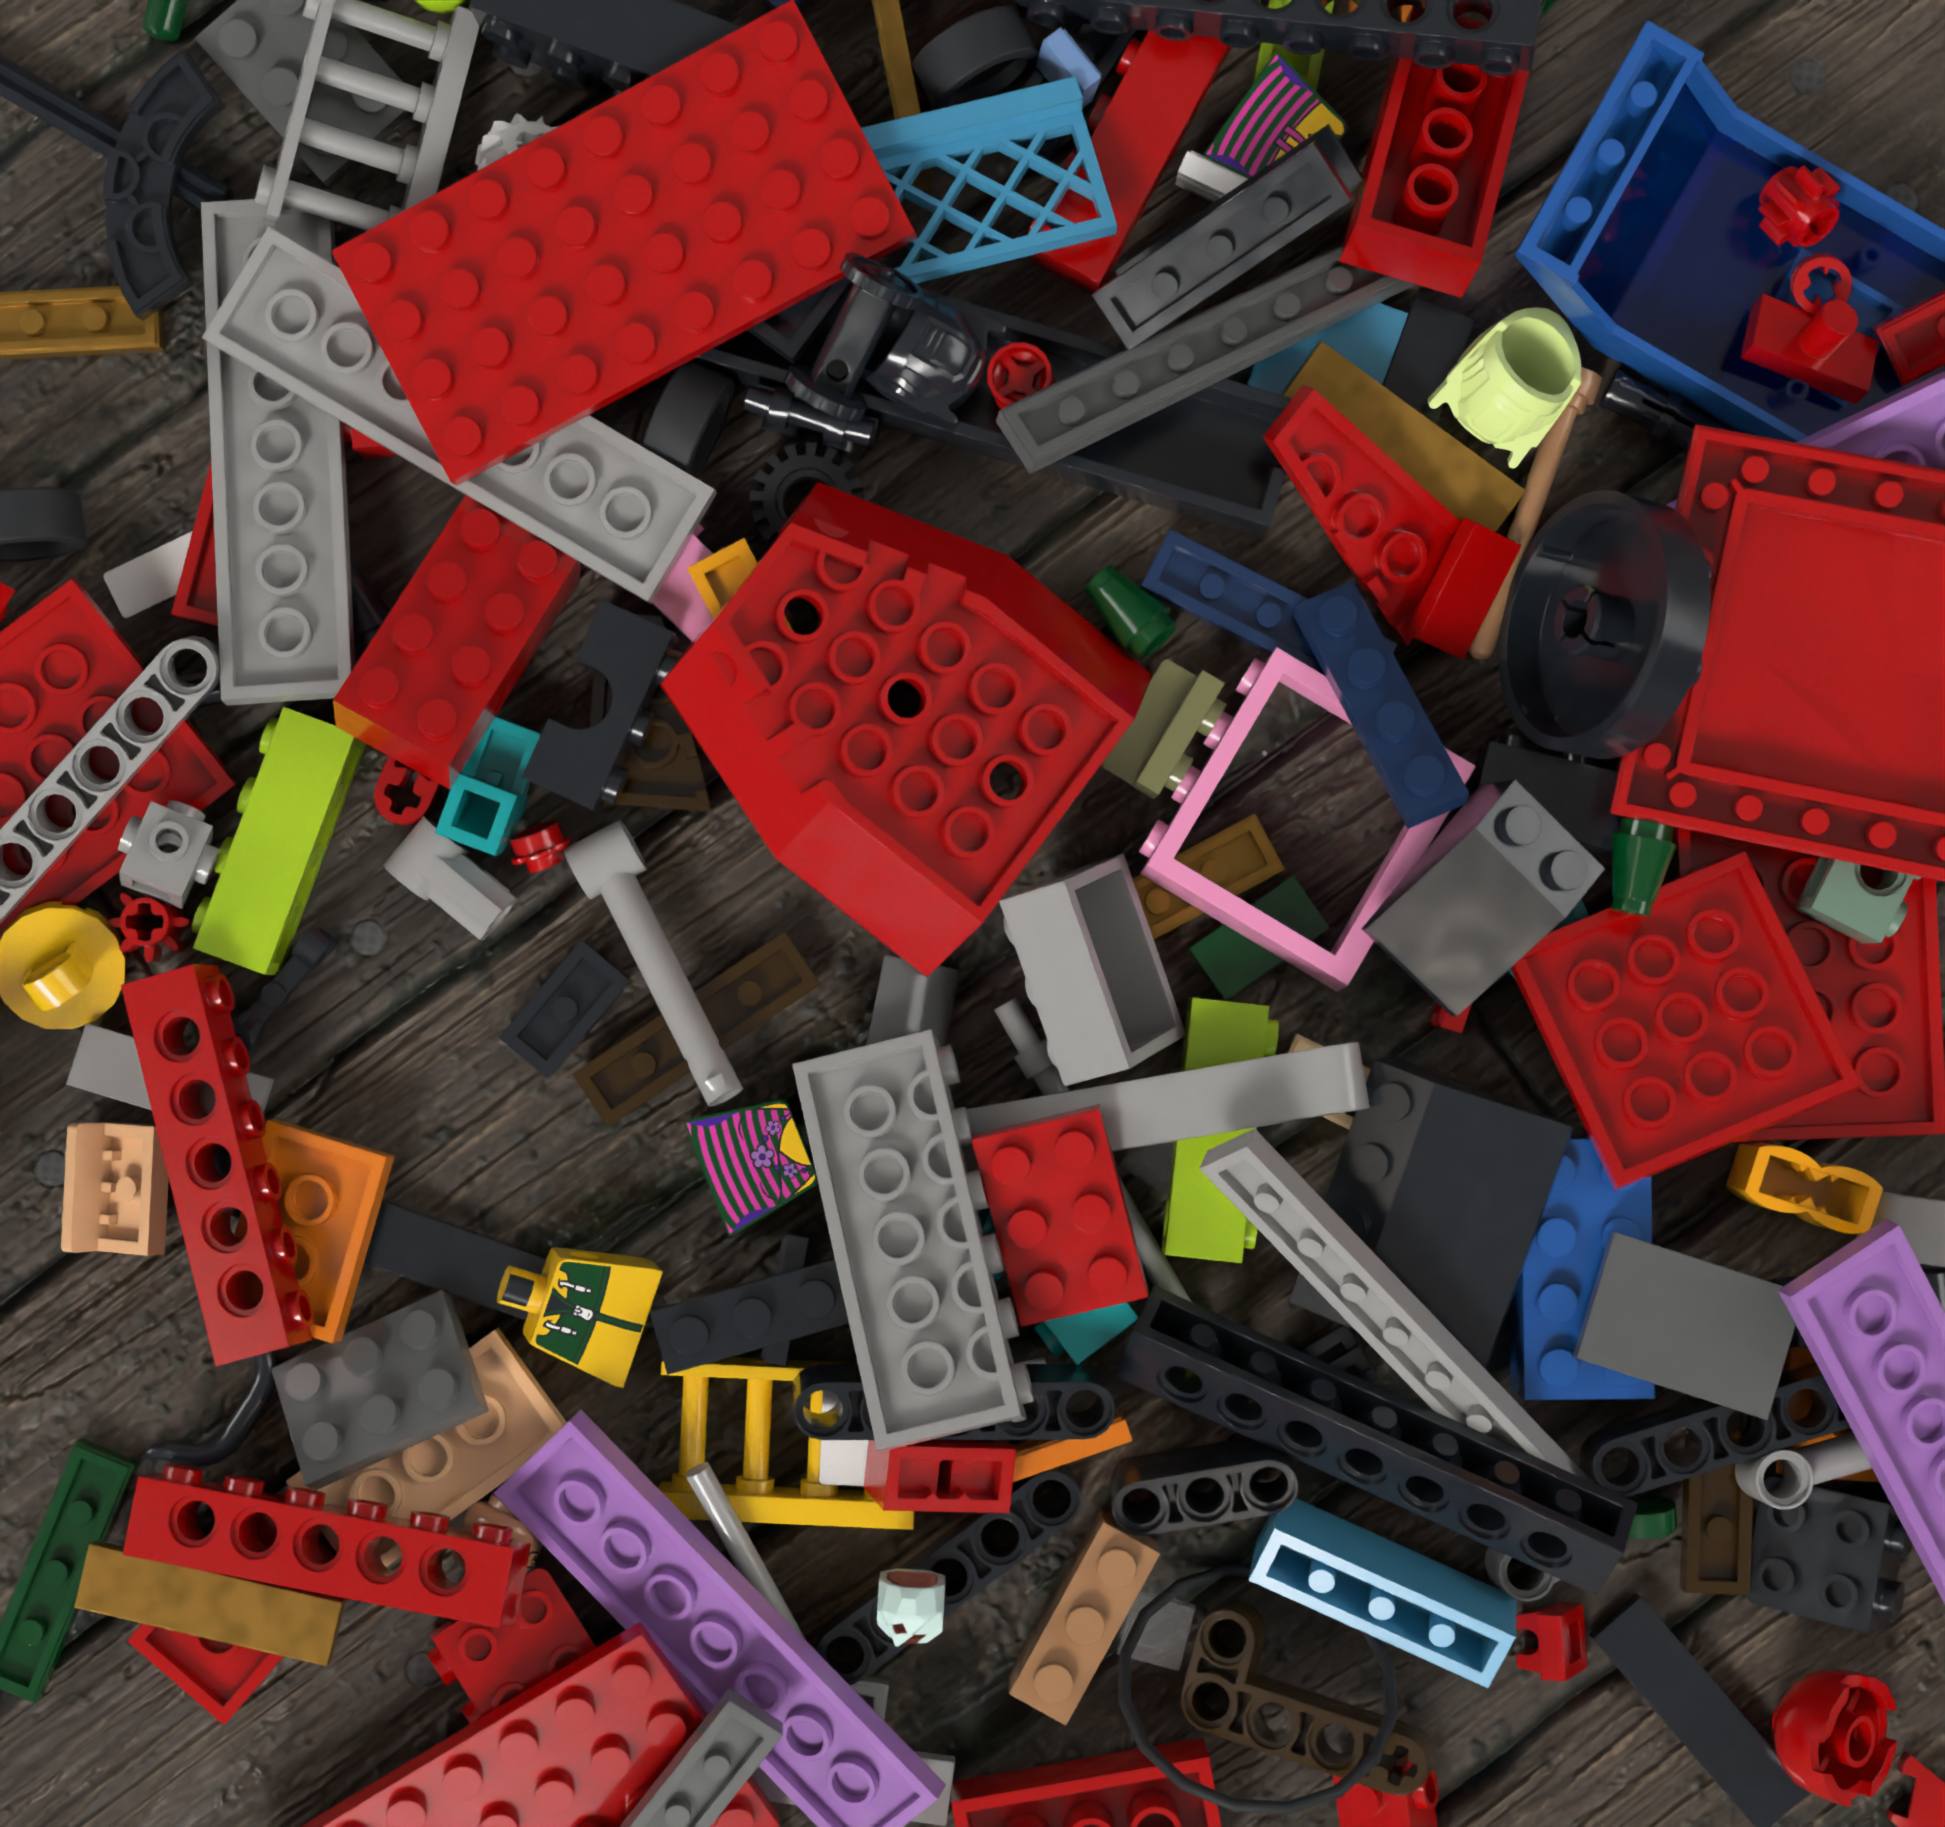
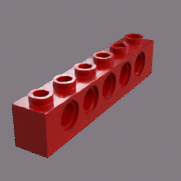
M191 964L122 984L121 989L215 1366L311 1341L312 1336L309 1327L313 1324V1309L307 1293L299 1288L294 1263H296L298 1256L297 1245L291 1230L283 1225L277 1201L281 1198L282 1194L281 1181L275 1167L267 1162L262 1137L266 1132L265 1118L260 1105L251 1097L246 1077L250 1070V1059L244 1042L239 1037H236L230 1014V1011L234 1009V995L229 981L223 974H220L218 965ZM191 1020L196 1023L200 1032L199 1043L192 1052L186 1047L183 1038L185 1027ZM205 1083H208L213 1088L216 1097L215 1106L209 1115L202 1110L199 1103L200 1090ZM221 1145L228 1150L232 1161L230 1172L225 1178L218 1173L215 1167V1154ZM236 1208L244 1214L247 1220V1233L242 1241L234 1236L230 1227L231 1216ZM251 1272L255 1273L263 1284L264 1292L259 1304L253 1302L246 1291V1281Z
M164 1464L162 1473L138 1476L123 1555L495 1628H501L517 1621L531 1543L512 1539L513 1529L510 1527L476 1522L473 1526V1532L449 1527L450 1516L428 1511H411L410 1520L386 1515L387 1504L364 1499H349L347 1508L324 1503L325 1492L308 1488L287 1487L285 1496L263 1492V1480L226 1475L224 1484L201 1480L203 1469L180 1464ZM202 1502L211 1507L215 1517L214 1527L209 1535L200 1530L196 1521V1513ZM264 1513L273 1519L277 1528V1536L271 1547L263 1544L257 1533L258 1521ZM325 1525L331 1527L339 1538V1550L334 1559L326 1557L319 1547V1534ZM386 1537L394 1539L402 1551V1562L396 1572L388 1569L380 1557V1548ZM448 1549L457 1551L465 1562V1575L459 1584L450 1581L442 1569V1560Z

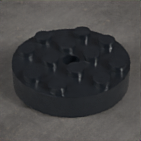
M1593 491L1581 495L1561 507L1541 527L1529 544L1510 584L1500 626L1498 656L1500 681L1509 712L1519 729L1536 744L1547 749L1596 759H1611L1631 753L1650 739L1660 735L1665 724L1683 701L1688 689L1698 682L1703 668L1701 656L1704 650L1710 617V579L1712 568L1710 561L1705 557L1702 545L1694 529L1675 509L1666 504L1617 491Z

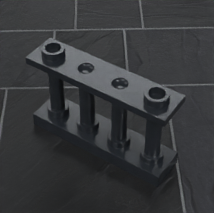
M1327 124L1117 268L1115 272L1118 276L1096 290L1092 296L1127 349L1130 350L1349 203L1353 198L1349 189L1363 181L1364 177L1331 126Z

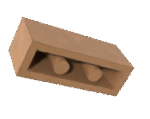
M1101 1509L1099 1510L1008 1675L1009 1694L1065 1726L1067 1725L1160 1556V1551L1154 1538L1148 1535L1134 1536L1123 1531L1116 1524L1112 1515Z

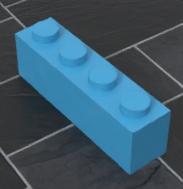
M1297 1498L1285 1511L1268 1516L1255 1542L1249 1581L1486 1688H1489L1516 1638L1517 1599L1502 1590Z

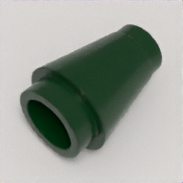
M1112 565L1107 566L1094 576L1084 590L1092 599V603L1123 652L1129 653L1132 651L1139 660H1143L1157 651L1177 628V624L1169 617L1171 608L1125 575L1119 573Z
M1621 819L1619 833H1612L1613 902L1611 910L1639 916H1651L1652 905L1655 904L1677 844L1671 842L1674 829L1672 826L1638 819Z

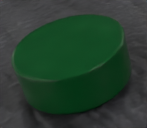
M1659 1496L1626 1497L1638 1503L1628 1538H1660L1672 1534L1677 1529L1676 1503L1673 1500Z

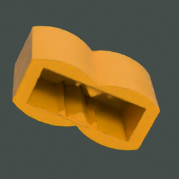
M1764 1142L1739 1143L1726 1183V1187L1734 1195L1748 1203L1778 1212L1794 1213L1797 1217L1813 1225L1849 1234H1861L1870 1230L1883 1191L1882 1186L1876 1180L1859 1170L1824 1162H1815L1808 1155L1793 1148Z

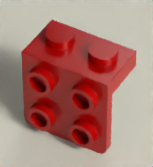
M535 1568L525 1575L516 1622L501 1628H495L459 1620L453 1622L449 1619L428 1633L436 1647L427 1652L426 1655L446 1686L457 1679L471 1700L460 1709L471 1724L596 1649V1646L551 1575L542 1568Z

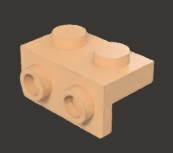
M121 1122L70 1123L68 1125L65 1149L63 1212L61 1218L62 1251L72 1253L102 1251L144 1256L165 1254L169 1178L156 1125Z

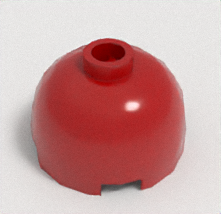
M1827 1669L1806 1674L1790 1687L1774 1711L1772 1727L1778 1760L1786 1774L1795 1784L1826 1801L1845 1807L1852 1806L1851 1800L1859 1794L1867 1797H1872L1876 1794L1889 1773L1897 1745V1740L1886 1737V1709L1896 1710V1703L1888 1686L1873 1676L1859 1672Z

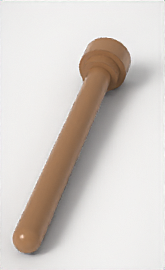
M1581 367V385L1539 443L1524 486L1526 492L1519 500L1506 537L1522 546L1469 649L1471 656L1477 660L1489 658L1494 651L1500 633L1510 584L1525 551L1533 540L1576 415L1584 414L1586 406L1593 405L1596 400L1603 378L1586 368Z

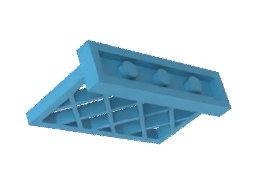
M1076 76L861 128L899 202L901 203L903 198L933 213L919 238L903 246L911 251L902 265L894 269L910 278L914 283H920L1116 235V219L1082 112L1083 97ZM1072 134L1078 152L1067 171L1037 155L1045 140ZM1030 144L1028 149L1021 147ZM1001 152L1019 162L1005 186L975 171L983 155ZM967 159L965 164L958 162ZM938 167L956 177L942 201L912 186L921 170ZM1028 168L1059 183L1045 207L1014 192ZM1081 168H1083L1086 181L1077 176ZM904 175L902 180L896 178V176ZM966 183L996 198L982 223L952 207ZM1070 189L1093 201L1098 218L1074 224L1054 212L1067 190ZM1006 204L1036 219L1028 235L1011 239L992 229L993 224ZM943 219L974 235L964 251L948 255L928 244ZM1046 225L1053 228L1051 230L1043 231ZM983 241L989 243V245L980 247ZM920 256H922V257L928 259V260H924V261L917 262L918 259L920 258Z

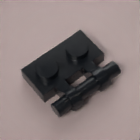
M756 383L755 386L750 385L744 403V410L763 418L760 428L766 431L797 439L799 429L822 435L823 441L821 446L825 448L830 446L838 450L839 453L858 457L860 447L875 451L882 430L881 422L877 418L863 415L861 420H844L813 407L795 395L790 389L781 386L772 388Z

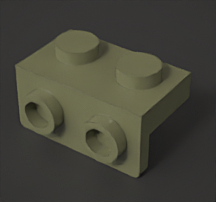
M1169 659L1163 660L1150 681L1135 720L1103 761L1102 768L1152 799H1155L1160 794L1164 786L1175 792L1194 760L1184 753L1196 731L1206 737L1210 734L1227 705L1217 698L1225 683L1204 670L1196 676Z

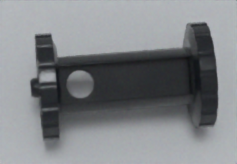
M851 252L846 253L840 265V270L854 284L813 366L791 365L784 377V382L795 395L813 407L844 420L857 421L862 419L868 404L863 396L856 392L855 387L896 306L910 310L918 309L925 294L916 283L896 269L876 259H866L858 253ZM836 359L844 361L849 368L848 374L843 378H836L829 374L827 371L829 362Z

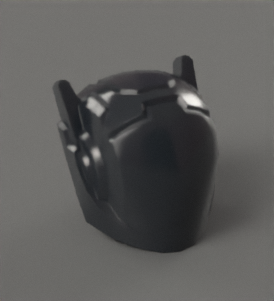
M921 288L925 295L918 309L910 310L896 306L861 378L891 401L905 408H911L920 414H926L953 429L958 426L959 422L951 410L965 403L977 387L984 373L988 357L987 337H1004L1007 334V329L1003 323L980 315L979 309Z

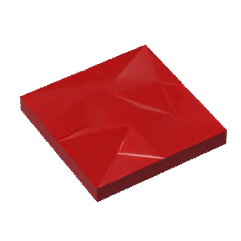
M1695 425L1691 434L1675 510L1694 529L1702 545L1705 557L1710 561L1712 568L1710 579V617L1707 637L1701 656L1703 661L1702 673L1698 682L1688 689L1683 701L1665 724L1660 735L1650 739L1633 752L1620 757L1608 813L1945 882V470Z

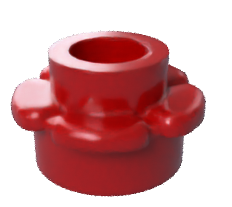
M557 820L546 821L526 828L509 838L516 855L511 858V862L514 865L526 863L530 873L550 868L565 859L562 849L571 843L570 836L566 837V835L562 834Z

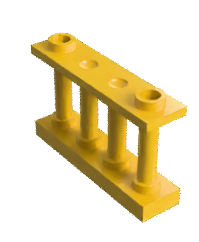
M729 1357L669 1374L683 1376L679 1472L672 1474V1482L662 1481L658 1489L687 1519L710 1520L686 1478V1473L701 1463H705L709 1377L747 1379L743 1475L736 1477V1485H720L741 1522L913 1530L915 1511H883L865 1489L864 1491L838 1490L839 1485L821 1484L819 1481L821 1440L809 1437L807 1478L800 1480V1488L774 1487L775 1478L768 1476L773 1380L794 1381L799 1372L813 1365L858 1363L788 1360L786 1366L763 1362V1358ZM662 1361L661 1375H667L664 1361ZM823 1390L811 1394V1412L822 1413Z

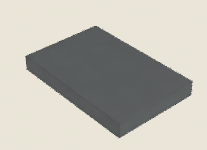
M1610 1232L1573 1358L1768 1420L1796 1324L1778 1292L1784 1286L1623 1234Z

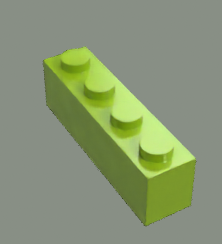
M284 706L279 719L272 717L269 720L262 734L259 746L260 753L265 754L257 778H248L238 799L237 812L243 815L235 837H227L220 847V852L214 866L215 872L219 873L220 877L212 898L207 896L203 898L193 919L192 932L198 934L193 949L264 975H277L281 971L366 743L337 728L335 725Z
M1188 997L1185 1021L1187 1035L1184 1036L1180 1072L1274 1056L1277 1049L1279 1022L1278 1020L1268 1019L1270 1006ZM1254 1128L1172 1142L1161 1250L1165 1255L1242 1263L1244 1248L1254 1249L1257 1228L1199 1169L1208 1150Z

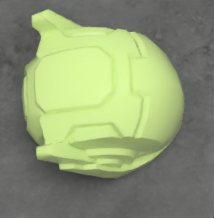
M1535 307L1515 311L1485 330L1460 356L1457 364L1448 373L1446 379L1430 395L1428 404L1430 408L1436 409L1441 404L1448 403L1455 418L1471 434L1485 443L1494 444L1495 448L1511 451L1507 459L1508 466L1516 468L1531 447L1539 445L1581 385V359L1574 335L1564 319L1547 308Z

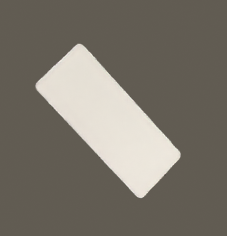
M192 531L104 574V580L122 617L128 618L176 595Z

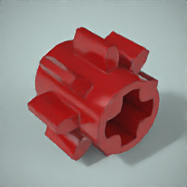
M1805 165L1801 166L1800 169L1794 166L1787 167L1776 173L1766 183L1760 193L1759 201L1761 206H1759L1758 210L1765 218L1758 226L1778 246L1787 240L1793 247L1799 244L1804 247L1814 245L1831 232L1839 219L1840 212L1837 208L1840 203L1833 196L1841 187L1821 167L1812 173Z
M121 893L119 895L126 907L121 914V918L109 920V925L121 928L126 937L119 948L122 952L131 953L140 946H144L146 962H160L162 957L161 947L167 946L175 952H184L186 950L184 942L179 938L182 936L185 927H192L193 919L184 917L180 908L145 894L144 898H138L130 893ZM154 914L163 916V928L153 930L143 928L144 917H150Z

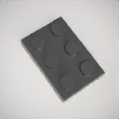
M237 0L194 39L281 137L284 138L314 20L302 16L306 0ZM330 19L322 56L403 82L354 26ZM314 81L305 118L381 141L412 112ZM298 143L296 150L297 155L327 188L357 162Z
M443 1290L343 1335L340 1342L333 1344L325 1343L271 1368L305 1486L315 1490L489 1411L453 1297Z

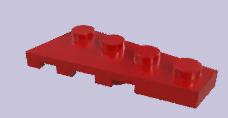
M1302 385L1263 438L1394 638L1408 645L1413 636L1405 632L1461 521L1314 388Z

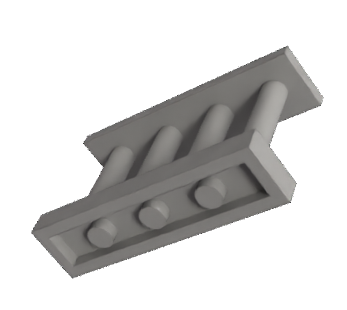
M306 0L302 16L312 19L314 22L276 168L264 165L258 183L254 203L266 206L261 224L274 228L279 219L282 205L368 231L437 193L479 30V25L469 9L457 6L449 19V23L438 20L436 26L359 0ZM330 19L429 51L428 58L438 61L433 85L422 82L419 88L322 56ZM314 81L412 112V119L422 122L417 147L406 143L405 148L401 149L305 118ZM298 143L397 174L396 181L407 184L401 208L390 205L387 211L289 180Z

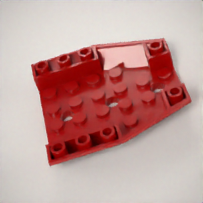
M817 482L779 530L778 534L780 535L709 626L697 635L662 680L660 686L773 857L923 976L928 977L983 924L1135 720L1153 675L1127 653H1124L1120 647L1008 555ZM801 598L814 605L818 613V624L813 633L808 635L797 634L787 626L784 619V610L790 600ZM897 681L908 682L919 692L920 707L918 712L911 718H903L896 715L888 704L889 689ZM1002 762L1015 767L1021 777L1020 790L1011 800L998 797L990 786V774L993 768Z

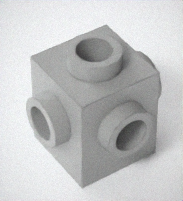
M172 800L168 802L166 807L151 801L143 818L132 815L118 847V851L127 854L119 871L121 885L182 909L194 881L204 885L207 883L220 852L219 848L211 846L213 826L203 822L206 816L189 805ZM165 847H175L178 849L172 853L161 851Z

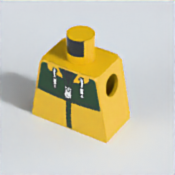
M553 1247L548 1253L541 1275L509 1265L500 1283L497 1303L528 1312L523 1334L531 1345L613 1386L623 1388L663 1271L652 1260L643 1257Z

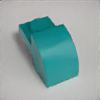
M495 716L465 764L462 773L459 774L453 783L435 834L493 856L500 855L508 845L509 838L513 836L530 798L527 791L531 782L521 777L541 733Z

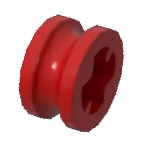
M1814 253L1804 257L1795 266L1790 277V289L1796 302L1805 311L1816 315L1831 300L1847 302L1852 292V277L1849 269L1838 257L1828 253ZM1821 267V270L1826 275L1830 268L1835 269L1839 277L1831 283L1834 294L1830 298L1821 301L1820 296L1815 293L1811 300L1804 295L1803 291L1811 285L1810 278L1807 275L1810 271Z

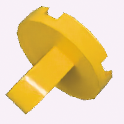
M48 901L24 910L6 926L0 939V995L3 1002L22 1020L45 1029H75L86 1025V1023L96 1021L115 1004L121 991V985L125 983L126 952H122L119 949L122 940L117 929L109 925V921L98 911L86 907V910L74 905H61L62 902Z

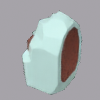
M899 1568L880 1572L877 1625L893 1639L895 1646L927 1643L942 1632L945 1575L929 1570Z

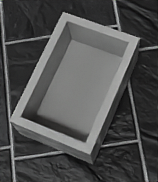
M1124 854L1060 873L999 901L1004 914L1005 933L1009 941L1016 948L1026 977L1025 988L1028 998L1037 1008L1047 1037L1049 1058L1054 1066L1058 1068L1064 1086L1130 1069L1187 1035Z

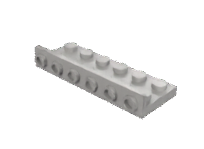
M930 1029L792 1064L876 1449L882 1452L1009 1420L1013 1423L1027 1420L1023 1404L1034 1401L1032 1385L1026 1363L1014 1364L1008 1339L1019 1336L1018 1325L1010 1297L999 1299L993 1274L1004 1272L1003 1261L995 1233L984 1235L978 1210L989 1208L980 1171L969 1172L964 1147L972 1145L973 1133L966 1108H954L949 1085L959 1083L960 1078L951 1045L940 1047L938 1039Z

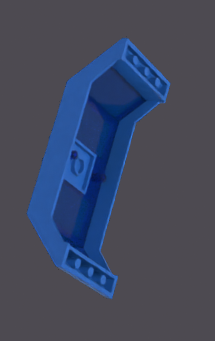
M1647 20L1514 253L1585 340L1594 349L1666 391H1673L1684 397L1683 400L1721 423L1732 427L1737 432L1794 443L1945 371L1944 365L1902 386L1873 330V326L1945 290V230L1738 109L1703 63L1702 58L1705 53ZM1805 165L1811 173L1821 167L1841 187L1833 196L1840 203L1837 208L1840 215L1836 225L1826 237L1814 245L1804 247L1799 244L1793 247L1787 240L1778 246L1758 226L1765 218L1758 210L1759 206H1761L1759 197L1763 187L1776 173L1787 167L1794 166L1800 169L1801 166ZM1814 253H1828L1836 256L1849 269L1852 277V292L1846 303L1855 310L1858 317V326L1855 331L1878 340L1870 390L1856 405L1813 388L1806 382L1786 377L1741 358L1750 310L1762 294L1803 309L1792 295L1790 277L1795 266L1804 257ZM1818 267L1807 274L1811 281V285L1803 291L1807 298L1812 300L1814 294L1817 293L1822 301L1834 294L1831 283L1839 277L1835 269L1830 268L1828 274L1825 275L1821 267Z

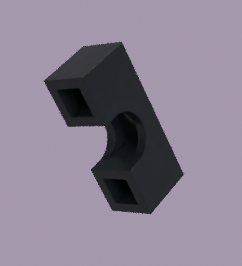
M602 600L576 660L583 666L604 675L608 679L612 689L611 708L600 723L586 729L569 728L548 718L521 778L597 813H600L605 802L615 805L630 770L621 765L631 743L640 747L644 743L656 716V711L648 708L658 684L660 685L665 676L683 655L682 652L675 649L679 641L676 634L671 630Z

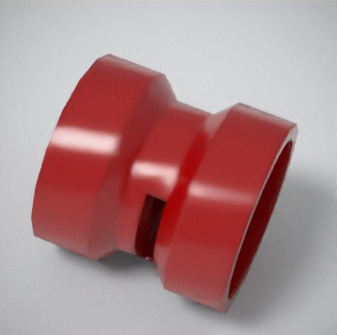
M1025 342L1011 343L1000 348L991 358L987 368V383L1000 410L1056 383L1046 355L1038 347Z

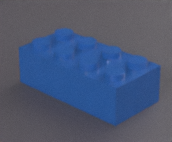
M1571 1135L1510 1304L1511 1390L1524 1400L1655 1399L1654 1383L1573 1358L1610 1232H1616L1652 1244L1651 1176L1615 1191L1589 1135Z

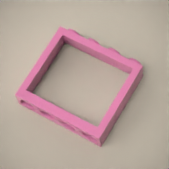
M1276 647L1265 663L1254 658L1235 690L1245 696L1233 717L1224 711L1222 712L1203 743L1213 751L1202 770L1200 771L1191 765L1178 788L1172 794L1171 798L1181 805L1169 825L1158 819L1139 852L1149 859L1140 874L1337 992L1349 985L1374 942L1362 930V927L1425 853L1449 811L1407 829L1406 825L1403 826L1331 952L1175 860L1174 857L1278 682L1351 724L1327 677ZM1445 748L1462 781L1466 784L1476 766Z

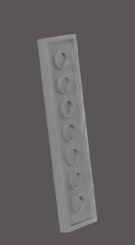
M254 199L201 202L206 329L268 227L261 224L266 206L254 203ZM282 205L279 219L275 227L271 228L336 266V260L331 250L336 248L334 221ZM207 342L221 700L228 706L335 698L355 667L345 438L342 422Z
M269 226L202 336L205 341L481 503L649 604L653 602L717 494L712 487L590 415L460 485H454L450 482L341 269Z

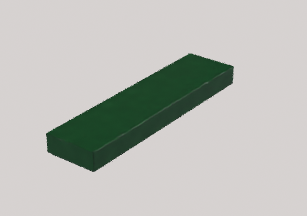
M83 1438L75 1441L0 1622L1 1690L35 1704L43 1699L79 1612V1609L74 1608L89 1544L95 1540L108 1542L139 1467V1461Z

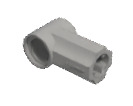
M423 816L383 866L413 893L426 901L430 898L479 940H484L508 915L518 898L510 893V890L486 870L484 871L466 856L468 850L462 844L435 834L437 824L428 817Z

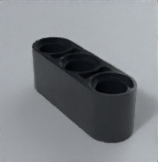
M1249 1437L1132 1457L1122 1461L1111 1475L1112 1514L1116 1524L1123 1531L1134 1536H1147L1273 1515L1285 1511L1293 1504L1298 1494V1479L1293 1458ZM1264 1467H1275L1282 1471L1280 1476L1270 1482H1258L1251 1478L1258 1469ZM1199 1478H1211L1218 1482V1485L1213 1490L1206 1493H1196L1188 1488L1189 1484ZM1137 1488H1145L1155 1494L1151 1500L1142 1504L1132 1503L1124 1497L1131 1490Z

